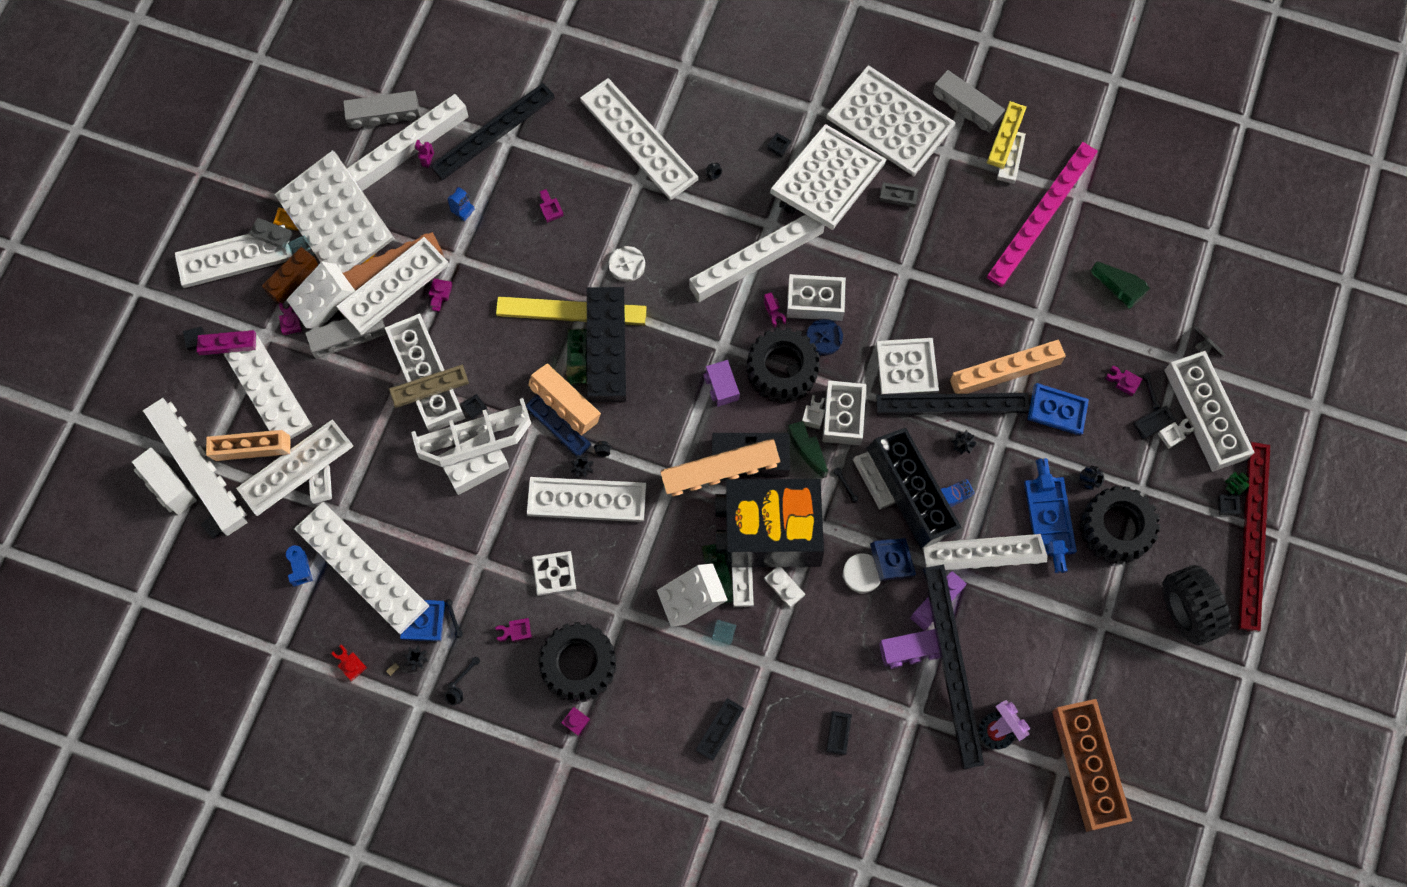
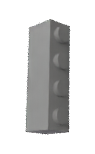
M949 70L944 73L934 86L933 94L937 99L943 100L953 110H957L966 119L973 121L980 129L986 130L989 133L1004 115L1005 109Z
M415 91L344 101L345 119L349 129L378 126L385 123L394 124L398 121H413L420 118L418 98Z
M347 319L332 321L326 326L315 327L306 332L311 351L316 359L387 335L383 319L362 335Z

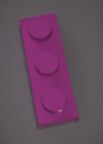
M254 330L198 335L197 353L199 355L256 350V332Z

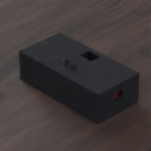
M712 433V456L773 438L780 462L776 463L777 467L767 470L765 467L758 468L757 473L747 475L744 472L739 474V476L789 477V433Z

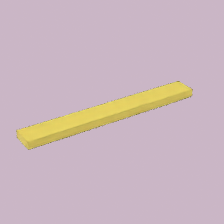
M498 297L496 315L500 317L587 322V302ZM625 305V324L645 326L647 307Z

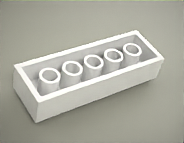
M420 314L385 327L407 382L444 371ZM453 389L416 401L429 433L449 426V420H453L456 423L465 419Z
M1206 351L1171 362L1164 371L1186 417L1189 419L1191 428H1195L1193 432L1212 472L1245 461L1255 452Z

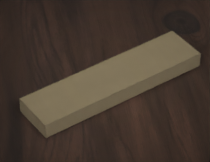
M462 364L389 388L393 404L397 408L467 385L469 381Z

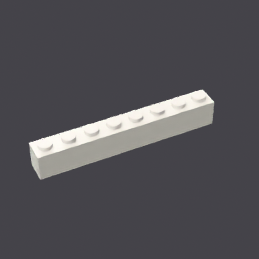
M456 94L452 95L348 167V172L362 191L418 153L419 151L414 148L417 140L422 144L424 142L432 143L468 118L466 106Z
M804 215L690 278L689 288L698 302H701L823 234L825 225L808 215Z
M162 398L144 409L143 412L221 530L228 536L247 524L248 522L244 518L247 514L241 506H236L234 502L237 499L231 491H226L224 486L227 484L221 476H216L214 471L217 469L211 461H206L204 458L206 456L205 451L201 446H196L194 442L197 439L191 431H186L184 427L187 424L181 416H176L175 412H177V409L173 403H167Z

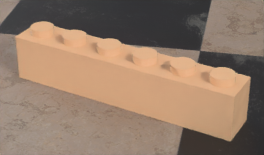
M1055 340L953 372L950 383L955 394L972 393L1060 365L1066 355L1060 341Z
M772 438L663 469L660 472L666 493L676 496L682 494L684 489L690 488L691 491L702 488V484L709 483V486L721 483L720 479L739 478V474L744 472L747 475L757 473L758 468L765 467L766 470L777 467L776 463H779L780 459L775 441Z

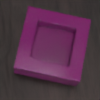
M573 707L562 721V724L578 736L590 721V718Z

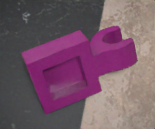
M417 140L414 148L419 151L418 159H420L422 167L429 168L434 155L432 144L429 142L422 144Z
M547 189L539 191L543 202L539 205L546 222L548 223L563 217L564 214L557 198L551 200Z
M433 278L429 297L432 298L430 304L432 311L439 312L442 300L448 301L452 289L451 281Z
M772 292L765 294L764 304L772 320L773 327L777 326V319H781L783 325L786 324L785 315L778 312L780 306L777 298L773 297Z

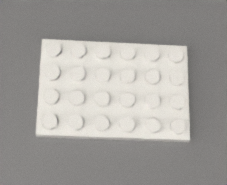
M869 65L827 114L828 120L912 176L917 174L956 123Z
M825 124L774 184L770 193L833 230L884 166L887 159Z
M333 150L274 194L319 261L336 264L342 273L351 270L356 265H361L395 239Z

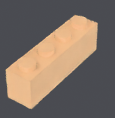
M548 363L531 375L528 384L530 389L537 393L544 400L545 404L551 406L558 416L567 421L571 428L581 436L598 423L601 413Z
M283 430L210 436L206 440V456L215 461L290 454V435Z

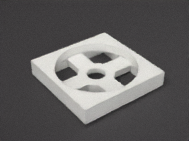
M571 551L532 557L537 596L576 590ZM556 558L566 561L569 567L560 568L557 566ZM548 559L549 567L547 570L538 571L540 565ZM552 570H557L558 575L552 577L550 575V572ZM570 575L568 584L560 587L559 579L561 576ZM548 578L551 580L552 588H544L539 583V580Z

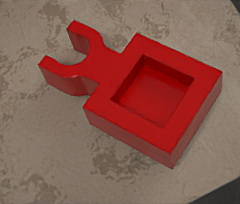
M341 644L339 647L343 650V653L338 656L333 651L331 654L336 659L342 661L338 667L353 681L367 667L355 653L352 652L348 656L347 650Z

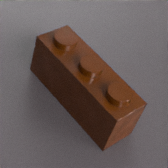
M300 247L262 287L266 294L276 303L283 304L317 268L318 263L315 257Z

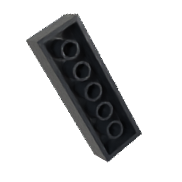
M586 287L588 402H626L624 287Z
M905 427L875 438L866 449L920 548L923 549L957 533L962 527L907 428Z

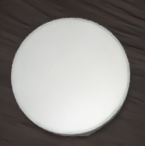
M861 553L847 560L842 575L846 585L851 590L859 594H865L879 586L881 581L873 556Z

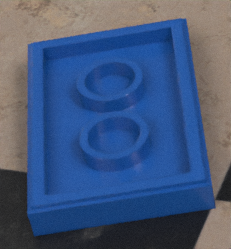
M1036 383L1033 387L1028 420L1080 436L1084 431L1089 399Z

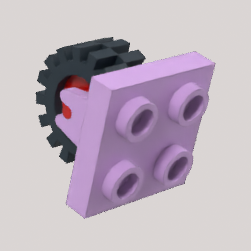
M1007 700L996 706L999 712L986 715L979 724L978 732L981 736L980 739L991 749L999 750L1006 748L1012 744L1016 737L1021 741L1030 735L1028 732L1030 727L1024 719H1019L1016 715L1018 712L1017 708L1012 702L1008 703Z

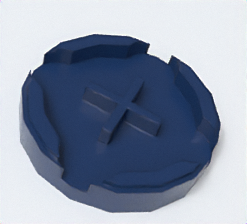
M829 319L816 320L806 332V335L810 338V344H815L817 347L816 352L819 355L827 356L834 354L839 350L843 342L841 328Z

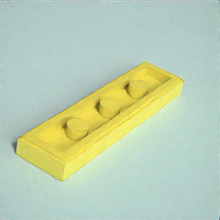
M1009 101L987 164L1004 169L1026 106Z

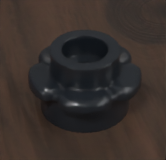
M711 163L706 168V176L713 180L718 179L722 174V168L719 163Z
M599 441L593 447L595 455L600 457L609 456L610 450H612V446L607 441Z
M450 686L447 688L444 698L448 704L455 706L463 701V692L458 687Z

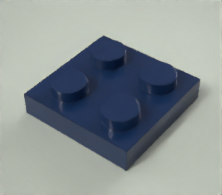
M906 538L880 540L870 543L880 581L912 578L916 575Z

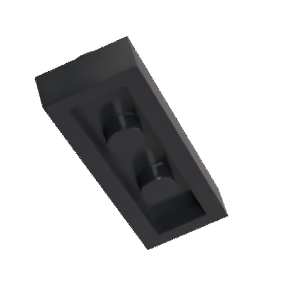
M727 698L696 748V752L714 761L744 708Z

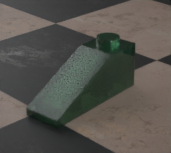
M1097 261L1091 269V272L1129 309L1138 303L1150 290L1147 283L1137 275Z
M716 544L701 546L704 563L714 565L727 601L724 603L733 602V585L724 554H716Z

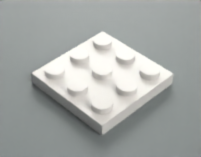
M933 338L876 342L881 395L932 394L939 392Z

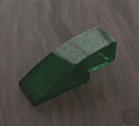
M803 421L788 425L787 432L799 455L822 478L827 477L828 469L817 437H808Z

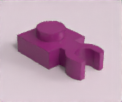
M280 303L279 308L284 314L279 316L282 334L288 335L301 332L300 318L291 306L288 309H284L283 304Z
M1112 366L1110 371L1114 372L1115 376L1107 374L1105 378L1110 382L1116 381V388L1133 396L1142 378L1128 370L1121 373L1118 367Z
M529 618L509 621V627L507 628L502 625L495 627L496 631H504L502 637H497L499 642L506 641L508 637H511L512 642L532 639Z

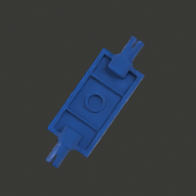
M1044 458V461L1037 459V479L1024 482L1032 534H1041L1047 556L1053 557L1055 573L1059 574L1060 571L1065 573L1068 570L1064 555L1075 554L1077 550L1064 477L1055 478L1050 474L1047 458Z

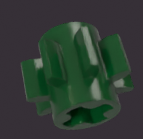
M1234 472L1225 481L1228 485L1225 489L1232 495L1235 492L1240 495L1250 486L1246 482L1249 478L1243 472L1239 475Z

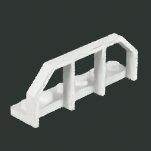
M520 399V406L491 415L487 414L486 409L482 410L484 417L454 425L453 420H449L450 427L417 437L415 431L411 432L418 457L443 467L517 444L531 425L524 399ZM519 425L512 436L495 440L494 432ZM487 430L489 431L492 442L461 450V442H466ZM456 445L457 453L441 458L430 454L432 451Z

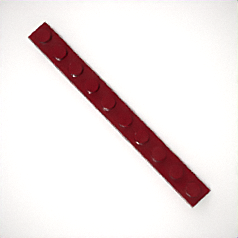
M1251 442L1250 444L1255 453L1248 458L1247 477L1249 478L1247 483L1250 486L1246 489L1238 629L1258 633L1261 631L1270 445Z

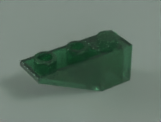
M568 329L566 364L568 383H587V329Z

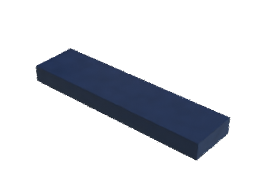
M538 394L526 404L527 411L576 457L577 455L581 456L592 446L583 435L581 436L571 428L567 421L559 417L551 406L545 404Z

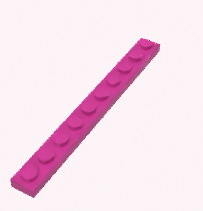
M1082 142L992 268L987 279L1000 287L1004 286L1094 159L1098 150Z

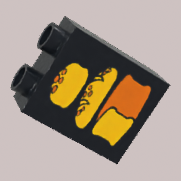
M726 479L725 494H715V517H726V530H716V554L726 553L727 567H821L824 555L821 479Z

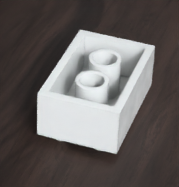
M321 262L289 296L287 302L304 326L312 329L323 327L338 311L336 306L353 294L355 290L336 264Z
M790 274L788 281L787 318L842 321L845 309L846 278Z
M828 381L822 442L861 445L864 427L866 384Z
M487 430L460 444L461 450L492 442L489 431ZM454 447L438 457L441 458L457 453V448ZM498 449L443 466V469L457 495H460L509 469V466L502 451Z
M152 447L132 461L136 467L134 472L144 480L147 488L157 496V500L169 512L174 511L179 515L197 501L170 466Z
M713 564L697 565L657 590L671 627L686 625L727 601Z

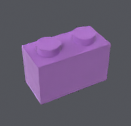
M728 360L706 366L704 379L706 384L711 386L712 390L709 392L712 401H716L717 406L738 401L740 393Z

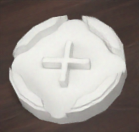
M624 246L623 248L616 249L611 254L609 269L613 277L619 281H635L644 273L645 259L640 250L635 247Z

